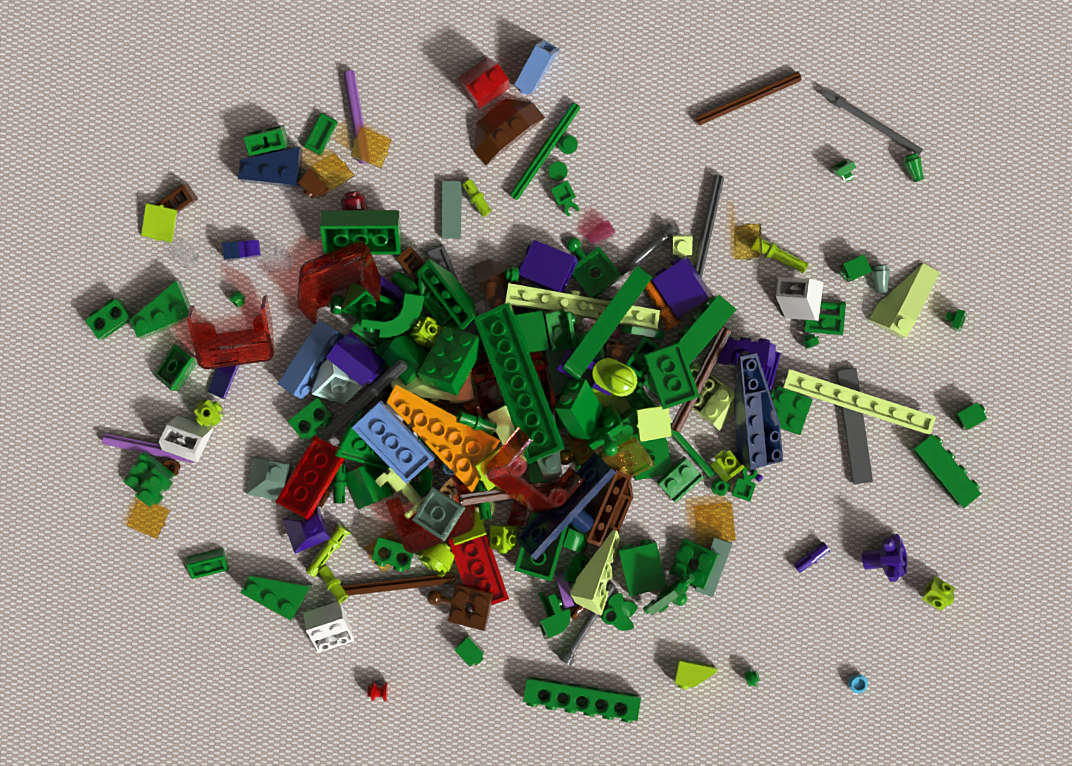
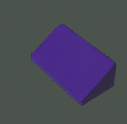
M222 356L207 392L226 399L240 363Z

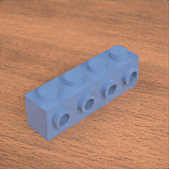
M319 319L277 384L292 395L303 400L315 382L321 365L327 360V355L344 335Z

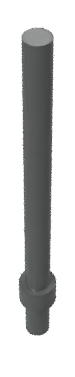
M827 89L824 90L822 96L832 101L839 109H845L914 153L918 152V155H920L923 151V148L848 103L846 98L841 95L837 96Z

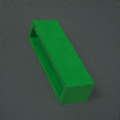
M927 434L910 449L958 507H967L982 494L978 490L980 486L975 480L968 478L966 475L968 473L961 464L958 465L954 461V454L950 450L946 451L942 446L943 441L937 435Z

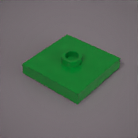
M666 437L647 440L629 448L635 481L665 475L672 468Z

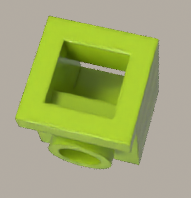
M722 450L714 456L716 460L710 464L723 482L728 481L745 468L730 450L726 453Z

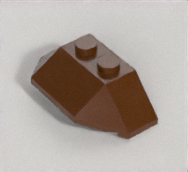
M505 99L476 123L474 152L487 166L544 120L545 117L534 103Z
M488 259L473 266L472 269L491 309L505 304L509 283L505 279V271L510 266ZM518 278V282H517V283H516V282H512V283H511V284H516V285H522V283H521V281H520L519 278ZM511 305L515 315L525 314L528 311L526 307Z
M614 469L616 473L611 480L602 487L585 508V511L594 518V524L589 531L584 533V541L599 547L612 530H617L619 533L633 499L631 476Z

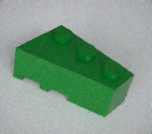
M176 280L136 314L130 322L137 338L144 339L195 318L182 283Z
M252 574L247 579L240 593L292 621L313 584Z

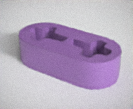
M564 570L555 574L564 607L567 608L574 606L568 581H564Z

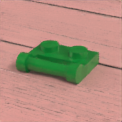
M821 301L820 309L838 310V316L819 314L818 321L805 320L804 332L842 336L846 302Z

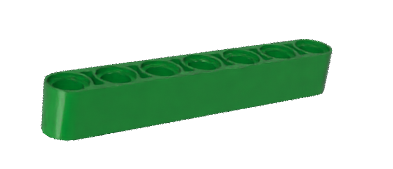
M636 266L563 366V370L579 380L653 278L651 274L640 266Z

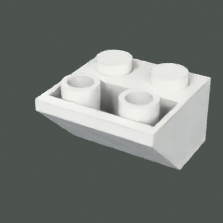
M778 277L776 298L784 317L787 319L818 321L823 282L804 278Z
M177 415L166 425L159 444L163 451L198 463L213 428L201 426L198 422Z
M335 602L303 613L306 631L318 653L355 641L346 612L341 603Z

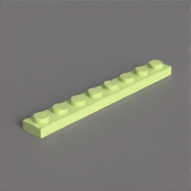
M508 283L505 303L508 302L511 305L548 312L567 308L576 317L598 320L611 302ZM632 305L619 324L657 330L660 310Z
M788 369L782 387L928 435L931 434L936 416Z

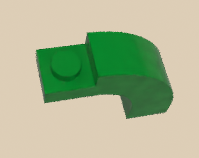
M403 292L401 307L395 316L387 320L360 317L359 325L364 327V331L375 332V329H378L379 337L397 336L407 331L416 322L422 310L424 296Z

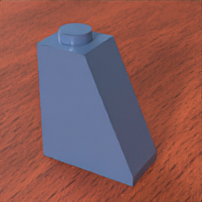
M542 40L535 45L514 86L518 87L519 92L525 95H531L535 92L558 54L559 48L546 40Z

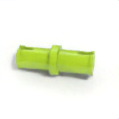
M469 179L462 184V187L471 198L470 202L476 206L481 216L489 215L493 210L489 207L484 199L485 195L483 192L480 193L473 180Z
M328 565L322 567L318 573L327 584V590L332 592L338 603L346 601L349 596L340 585L341 581L339 578L334 576Z

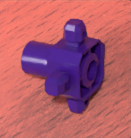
M891 534L889 538L883 539L881 549L862 551L864 569L883 568L890 582H896L899 577H903L907 573V552L898 534Z

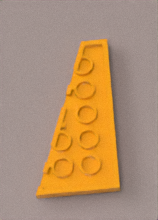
M395 385L387 403L407 422L467 488L473 492L479 481V474L474 465L495 451L500 440L484 431H475L469 426L457 423L456 416Z

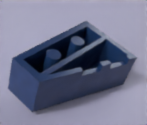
M297 147L240 160L238 179L245 183L299 188L298 182L300 181L303 150Z

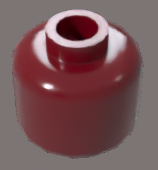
M359 191L345 193V197L341 199L343 211L368 210L365 195L360 194Z

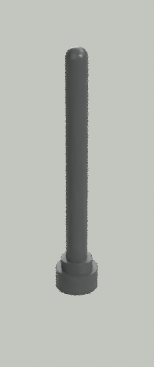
M669 223L664 226L660 236L618 270L621 275L624 276L664 241L673 240V234H678Z
M609 583L605 591H609L607 600L615 589L614 583ZM591 611L568 650L566 649L564 652H561L558 657L561 661L569 666L575 661L574 653L598 614Z

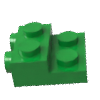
M776 386L775 389L771 390L770 395L780 422V428L801 435L813 399Z
M144 451L123 482L137 492L135 497L148 507H151L154 504L157 506L164 498L162 494L172 486L173 482L171 480L175 474Z

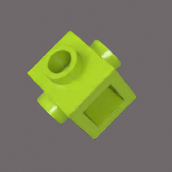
M431 317L417 319L412 325L413 330L410 336L419 345L430 348L435 343L442 327Z
M202 400L196 405L197 409L194 411L196 421L205 427L216 426L225 415L222 412L223 407L218 401ZM207 409L210 411L208 417L204 413Z
M490 526V549H497L498 553H509V550L517 549V540L515 539L517 537V526Z
M935 576L925 586L922 600L942 611L946 606H951L953 603L955 587Z

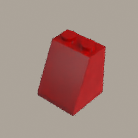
M486 57L457 78L478 110L510 88L509 78L499 64L489 57Z

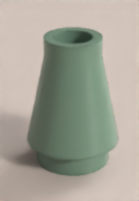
M888 264L872 266L871 274L876 287V293L888 292L890 273Z

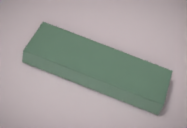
M442 181V239H461V181Z
M713 537L709 549L720 555L706 588L701 589L695 586L694 590L710 597L714 596L731 550L732 542Z

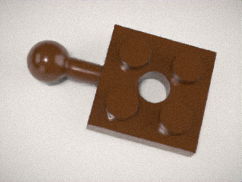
M457 583L455 584L453 598L442 596L438 590H432L427 594V601L431 605L442 603L451 606L448 622L485 631L494 592ZM467 602H471L475 605L474 612H470L467 610Z

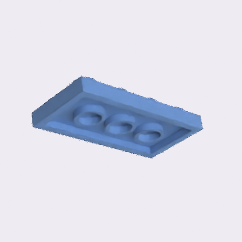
M381 400L352 427L406 484L435 458L426 446Z

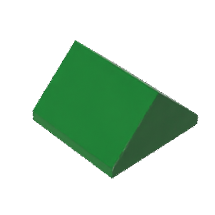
M352 283L342 304L341 311L357 318L363 312L370 318L377 320L395 306L396 301Z
M409 334L394 338L381 358L390 368L399 360L407 363V369L398 376L406 386L419 376L418 371L425 361L428 352L422 345L416 343L415 339Z
M174 343L154 376L171 391L179 392L200 359Z
M366 464L345 474V480L358 510L394 495L388 481L381 487L375 482L384 473L383 468Z

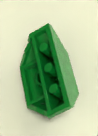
M428 259L417 271L419 294L424 296V306L442 328L443 326H448L457 330H464L476 317L474 301L452 273L433 260Z

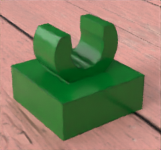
M846 158L830 167L834 175L842 177L846 182L854 179L851 173L852 170L856 169L854 161Z
M960 309L957 310L956 315L947 312L945 321L952 323L951 327L953 330L961 332L967 313Z

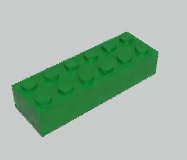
M712 295L703 305L706 307L703 312L700 310L693 316L691 326H685L678 334L681 336L679 340H673L669 344L681 342L689 365L737 310L721 295L716 297ZM647 370L641 377L644 380L642 385L658 398L649 370Z

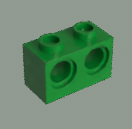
M285 125L249 132L244 136L249 156L286 148L289 144Z
M112 298L104 303L105 307L101 310L96 309L88 315L89 318L85 322L98 340H104L129 323L133 318L122 300ZM118 307L120 315L115 318L113 310ZM102 318L104 326L99 329L97 321Z
M318 397L288 420V423L301 439L307 437L309 440L317 434L316 430L320 426L325 428L332 422L331 418L334 414L324 401ZM319 408L323 409L325 413L322 419H317L315 416V412ZM303 420L309 423L307 431H303L300 428Z
M378 536L371 560H375L374 564L385 567L386 564L393 566V570L404 572V569L409 570L415 547ZM381 547H386L389 550L387 557L382 558L378 555V550ZM401 552L407 554V560L404 563H399L396 560L397 555Z

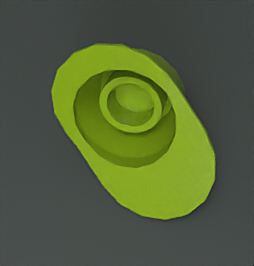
M604 358L598 361L593 368V379L596 384L614 395L627 396L636 388L637 376L634 370L615 359Z

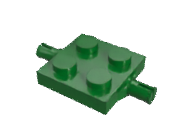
M685 574L643 607L644 612L651 615L658 611L662 613L669 607L668 604L670 602L674 604L682 598V594L688 590L689 587L687 585L695 580L692 574Z

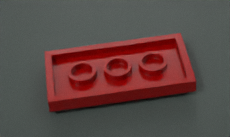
M314 436L275 502L309 520L345 459L335 455L337 447Z
M488 535L458 545H454L452 537L448 538L463 585L494 592L491 605L508 600L509 596L493 550L490 549ZM469 602L470 605H471L472 611L474 612V611H475V605H474L473 603Z

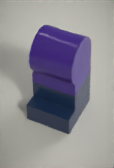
M259 240L222 242L224 260L226 261L261 256Z

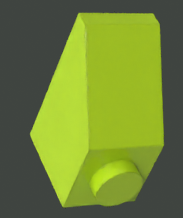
M678 658L673 681L675 684H678V688L688 690L689 687L694 688L716 674L717 668L713 665Z

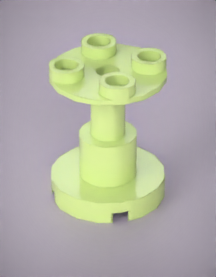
M389 468L375 482L381 487L388 481L397 493L401 491L414 506L404 514L409 519L418 511L426 496L422 499L409 482L406 484Z

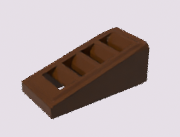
M182 184L155 205L165 204L168 208L174 209L169 202L171 200L176 207L175 209L178 210V214L197 201L198 197L189 184ZM177 195L182 201V204H180V202L176 198Z
M410 246L396 259L418 282L419 278H417L414 272L424 265L425 262ZM410 254H413L414 256L408 262L405 263L404 260ZM418 260L419 262L412 269H410L409 266L414 261Z

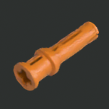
M651 279L645 290L656 306V309L660 310L659 317L662 318L667 326L666 330L669 331L682 322L677 319Z

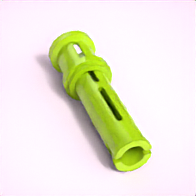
M761 235L757 236L751 248L752 251L756 250L764 254L766 258L776 259L804 274L809 265L808 262L778 248L776 243H770L762 239Z
M337 522L336 528L330 535V539L326 540L322 549L305 571L315 577L334 550L341 547V542L346 535H350L351 531Z

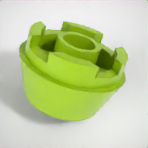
M433 539L419 547L420 550L416 556L420 557L419 560L427 568L434 571L437 570V575L443 577L446 572L450 571L455 556L446 543H440Z

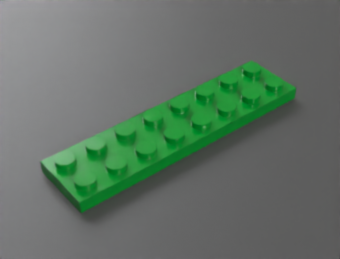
M507 302L474 318L527 464L564 450L565 447L511 303Z

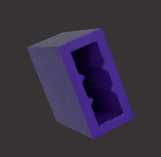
M533 240L532 244H529L526 249L524 262L521 261L518 266L519 277L549 291L564 293L578 263L576 257Z
M688 257L675 259L671 262L672 267L667 270L665 267L655 273L657 277L652 279L677 318L712 296V293Z
M350 332L335 344L326 357L362 387L367 382L371 384L384 370L382 367L385 363L384 360Z

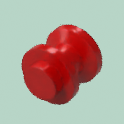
M376 682L368 685L367 696L371 697V701H375L376 697H382L383 701L387 702L388 682H384L383 686H377Z

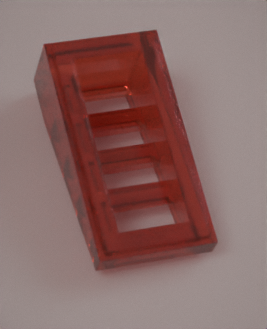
M535 495L513 499L507 525L519 528L527 526ZM514 516L524 518V520L514 518Z

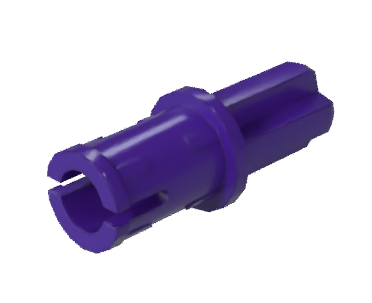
M821 542L820 545L810 552L807 551L805 556L795 562L794 567L799 573L803 572L812 564H817L820 558L830 552L829 548L824 542Z

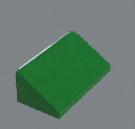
M224 548L187 556L186 566L191 579L229 570Z

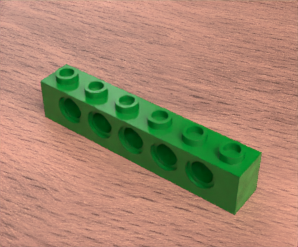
M527 676L523 702H527L526 705L531 707L544 705L549 710L562 708L567 713L580 711L586 716L594 717L595 714L602 715L604 719L613 720L616 717L621 718L622 722L633 723V721H638L641 696ZM545 689L549 692V696L541 698L538 695L539 691ZM560 693H566L568 699L562 702L557 699V696ZM579 696H584L587 698V702L580 705L576 702V699ZM599 699L606 701L605 706L602 708H598L595 705ZM622 702L625 705L622 711L615 710L614 706L616 703Z

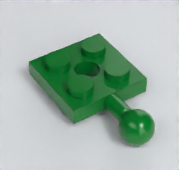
M570 237L566 241V248L571 252H575L580 259L572 275L590 298H596L621 279L622 275L599 246L586 255L580 248V240L577 237ZM593 269L601 270L600 275L596 278L590 275Z
M614 403L603 408L604 410L590 439H587L589 446L593 450L603 444V452L608 456H613L618 451L617 443L611 438L625 429L619 410Z
M683 538L669 573L678 578L683 577L685 574H692L695 580L691 584L705 589L720 554L690 539ZM692 558L697 559L699 562L697 569H693L690 566ZM687 591L682 594V598L674 603L675 605L683 606L688 600Z

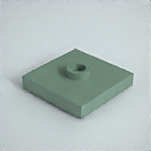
M432 487L412 520L442 541H445L465 510V507L437 488Z

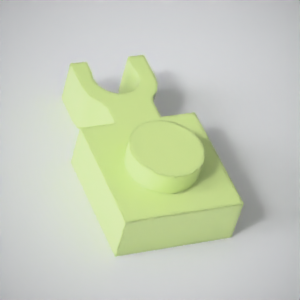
M673 234V255H678L677 258L681 257L682 259L686 258V255H692V234Z

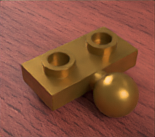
M568 434L564 438L571 450L560 451L561 465L570 464L575 456L580 466H582L595 451L589 446L587 439L572 438L571 434Z

